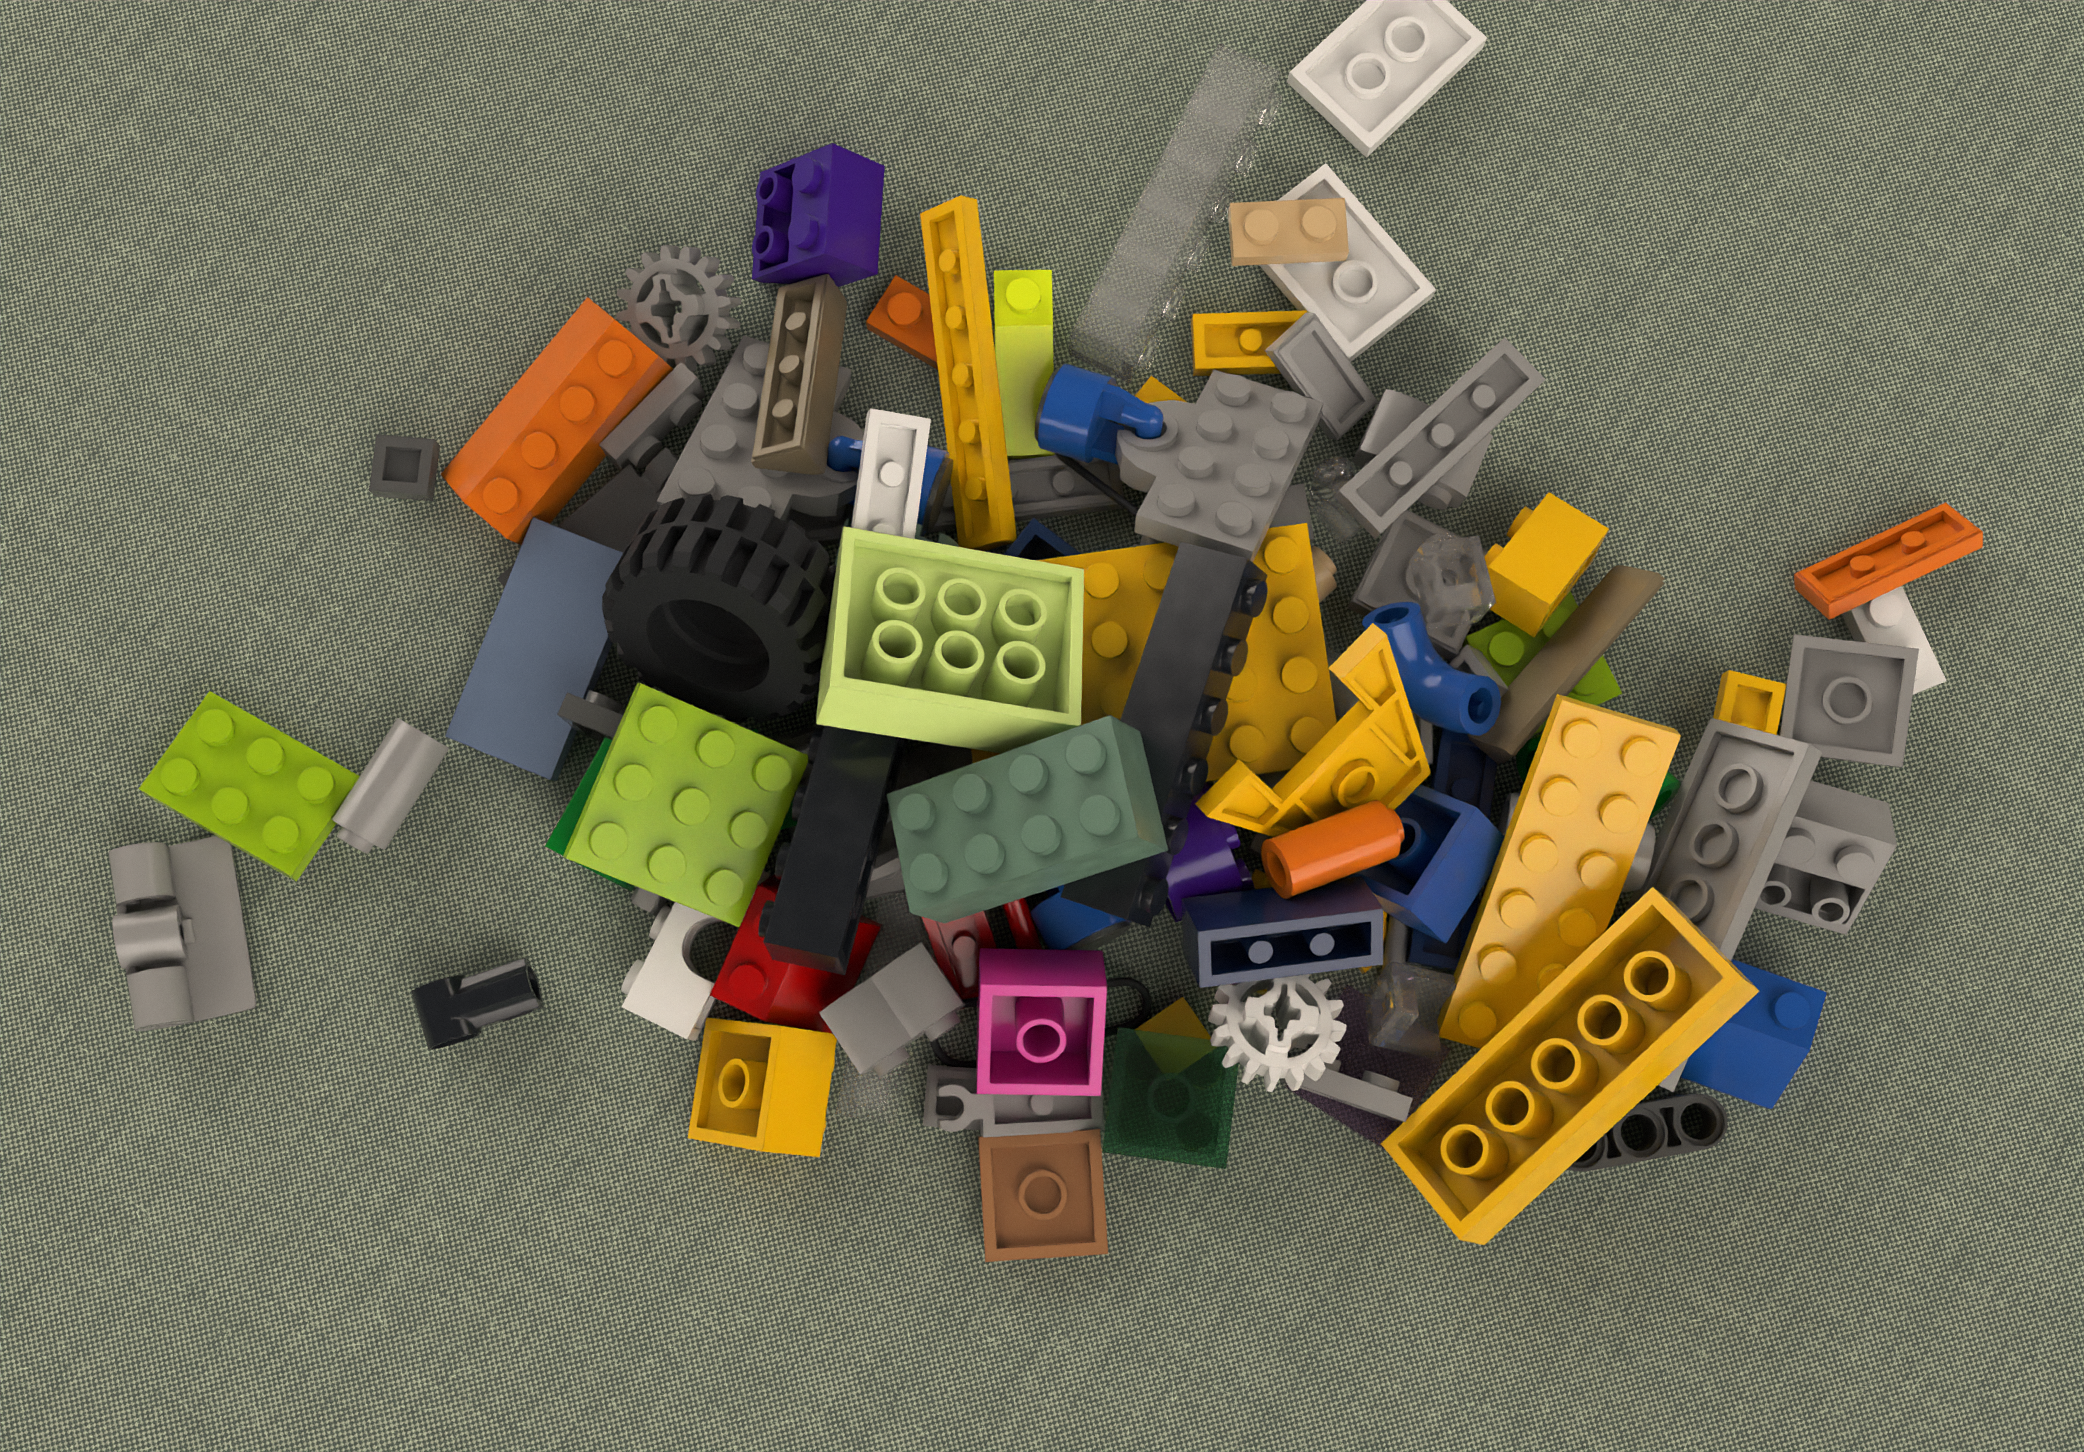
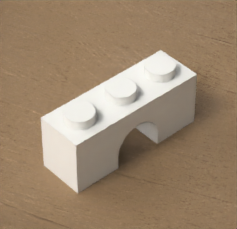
M763 871L757 886L772 875ZM677 902L674 903L672 908L667 905L663 906L655 918L649 933V938L654 939L655 942L645 962L637 959L624 979L621 992L627 994L622 1008L685 1039L696 1041L706 1022V1017L708 1018L717 999L710 996L715 982L703 977L696 970L691 958V948L696 935L703 928L710 924L724 921Z

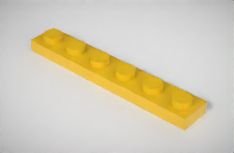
M960 195L920 213L947 451L949 452V458L953 459L951 486L958 545L963 548L987 551L1013 543L1017 539L978 203L977 199Z

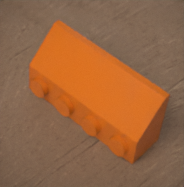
M587 297L440 475L460 499L506 539L522 545L532 518H537L549 524L553 521L606 457L599 444L663 381L673 368Z

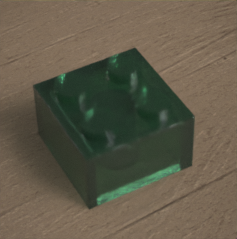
M1118 1027L1102 1152L1226 1169L1239 1062L1228 1068L1222 1065L1225 1054L1229 1050L1228 1047L1212 1046L1208 1039Z

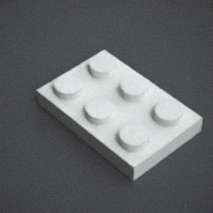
M1366 0L1289 72L1287 83L1367 158L1483 49L1487 37L1447 0Z
M1325 163L1277 201L1345 198L1349 247L1346 261L1267 264L1259 266L1298 311L1307 310V313H1315L1351 362L1433 297L1436 289Z

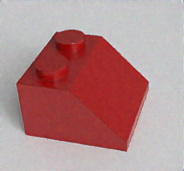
M774 874L757 886L710 996L765 1022L832 1033L820 1012L855 988L882 924L861 915L845 975L772 960L763 943L764 938L759 937L758 928L764 904L767 900L775 901L781 879H777Z

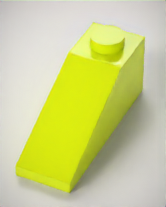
M1052 270L994 271L995 356L1008 459H1030L1054 456L1055 453L1041 449L1038 441L1035 439V422L1039 404L1047 382L1054 372Z

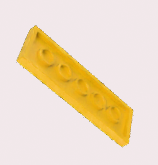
M1559 694L1556 695L1435 1025L1438 1037L1481 1049L1607 930L1681 735L1676 729Z

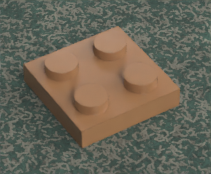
M1100 1129L1078 1130L1067 1133L978 1137L985 1262L1108 1254Z

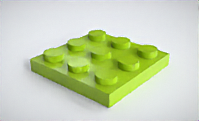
M637 683L563 857L740 927L808 764V755L644 684Z

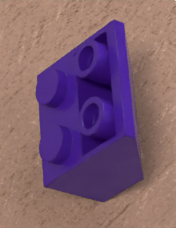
M831 143L760 172L759 183L756 189V199L758 202L756 229L752 242V280L760 283L793 284L829 274L836 286L841 287L877 275L885 166Z

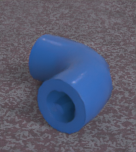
M1391 603L1371 611L1363 618L1362 625L1364 631L1374 623L1387 634L1411 711L1426 722L1449 731L1480 736L1487 733L1494 726L1501 706L1500 690L1496 682L1488 676L1459 671L1445 662L1432 645L1421 607L1417 603Z

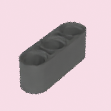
M1673 1094L1641 1100L1566 1170L1587 1172L1716 1146L1725 1136L1728 1128L1727 1114L1724 1107L1715 1098L1706 1094ZM1688 1105L1695 1106L1702 1117L1701 1129L1692 1138L1683 1131L1681 1126V1115ZM1631 1115L1641 1122L1644 1135L1641 1143L1633 1149H1630L1621 1137V1126L1625 1119Z

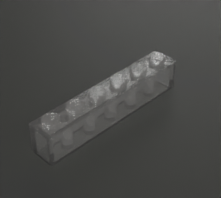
M1218 44L1070 334V356L1127 383H1131L1138 367L1145 370L1149 369L1162 340L1154 335L1163 318L1173 321L1184 299L1186 289L1179 285L1187 269L1194 272L1199 270L1211 243L1204 236L1212 220L1219 224L1223 222L1235 195V192L1228 188L1236 172L1243 176L1247 174L1259 148V144L1252 140L1260 125L1270 128L1280 108L1283 96L1275 92L1281 71L1223 44Z

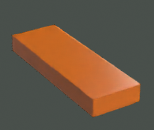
M1945 502L1795 573V589L1830 620L1982 548L1983 531Z

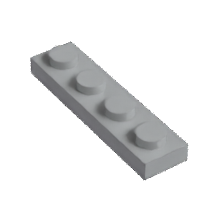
M1504 337L1349 480L1334 497L1376 539L1546 379Z

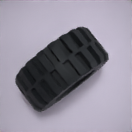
M697 494L689 496L686 501L682 497L660 505L658 510L650 512L641 521L605 584L606 590L602 596V611L611 643H618V655L627 667L633 665L638 670V678L651 688L653 686L658 687L669 696L711 714L723 715L730 722L742 723L749 717H753L757 723L770 721L777 718L778 715L783 717L800 709L805 702L813 698L819 689L822 658L836 573V565H828L830 559L827 551L818 541L811 543L805 537V529L794 521L790 520L788 523L774 516L775 510L759 504L756 508L743 504V498L726 495L721 497L720 500H713L711 494Z

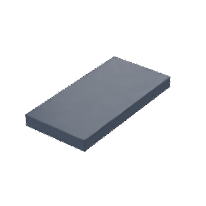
M532 518L445 737L546 779L558 780L577 730L559 717L557 713L567 692L586 699L589 690H594L612 643L604 622L602 596L606 590L605 584L620 560L622 552L537 518Z

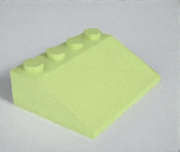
M844 526L841 533L820 672L816 724L1001 754L1081 726L1084 569Z

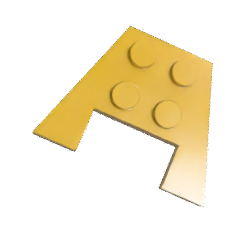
M1372 623L1328 668L1359 701L1272 789L1238 759L1195 803L1198 808L1209 818L1271 837L1373 800L1380 801L1386 808L1395 810L1431 774L1386 633Z

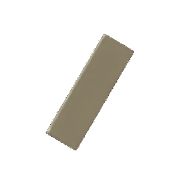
M829 274L778 288L751 463L755 468L809 475L825 473L847 310V301Z
M1624 565L1613 567L1508 686L1509 690L1501 697L1500 712L1494 726L1487 733L1480 736L1468 734L1470 741L1497 764L1501 762L1504 764L1514 757L1549 717L1556 695L1567 696L1665 584L1663 582L1665 578L1657 572Z

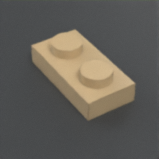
M1345 198L1230 203L1228 219L1232 266L1346 261L1349 247Z

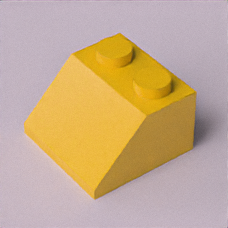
M706 1017L688 1138L762 1152L820 1157L823 1134L826 1128V1111L831 1077L835 1066L837 1039L834 1034L778 1025Z

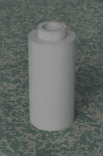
M397 718L332 820L342 826L336 836L366 854H369L374 845L386 850L450 748Z

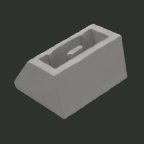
M1810 780L1755 909L1847 935L1897 847L1889 803Z

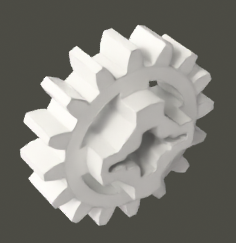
M1310 974L1220 985L1214 997L1220 1004L1212 1006L1208 1021L1220 1026L1212 1034L1210 1039L1211 1045L1227 1046L1229 1049L1225 1054L1222 1065L1228 1068L1239 1062L1244 1066L1245 1069L1242 1073L1241 1082L1248 1084L1256 1074L1263 1076L1265 1089L1268 1092H1273L1279 1078H1285L1287 1085L1292 1091L1299 1089L1304 1080V1073L1315 1082L1320 1079L1326 1069L1324 1062L1333 1064L1341 1050L1335 1042L1340 1041L1346 1032V1024L1333 1020L1338 1017L1344 1006L1342 1000H1327L1325 998L1332 984L1328 978L1314 984L1308 979ZM1267 989V992L1260 998L1248 996L1256 991ZM1248 996L1246 1002H1242ZM1275 1006L1277 1008L1276 1018L1279 1019V1027L1284 1030L1279 1041L1277 1040L1278 1028H1275V1020L1270 1016ZM1308 1044H1313L1306 1052L1287 1058L1288 1052L1293 1048L1305 1049Z

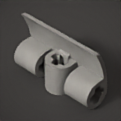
M211 836L172 846H167L162 842H147L126 845L110 850L108 854L117 915H114L112 919L113 937L119 964L122 969H126L134 1030H157L254 1009L257 1001L232 845L217 836Z

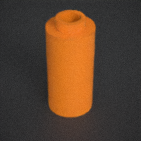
M1373 800L1264 840L1261 846L1264 870L1277 894L1284 899H1288L1396 858L1400 853V843L1404 840V828L1398 814L1392 808H1386L1380 801Z

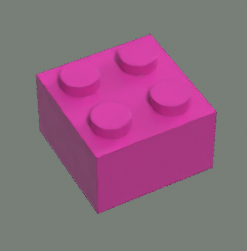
M980 948L976 1041L977 1094L1101 1096L1107 981L1103 951Z

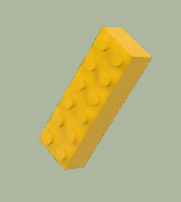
M1652 887L1406 1119V1122H1403L1381 1145L1459 1240L1485 1245L1749 1002L1759 990L1672 901Z

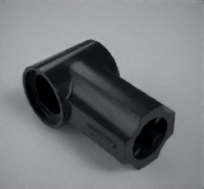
M526 958L466 978L465 975H457L440 979L411 991L428 1050H435L472 1039L482 1034V1028L509 1021L543 1008L542 992L537 976L531 967L529 959Z

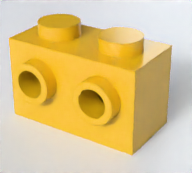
M1548 492L1534 511L1527 506L1520 511L1507 532L1506 536L1511 539L1503 548L1495 543L1485 555L1476 572L1484 579L1474 600L1535 638L1591 565L1609 528Z

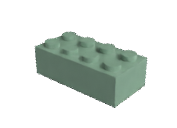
M1111 715L887 794L909 912L942 923H948L1168 851L1141 733L1139 730Z

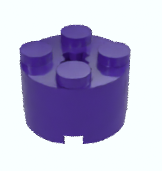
M1205 782L1201 792L1193 797L1186 818L1189 826L1188 836L1183 849L1179 854L1174 855L1166 878L1169 890L1165 906L1174 922L1182 920V898L1255 889L1243 859L1238 858L1234 860V849L1241 846L1234 825L1207 817L1195 804L1211 788L1209 782Z

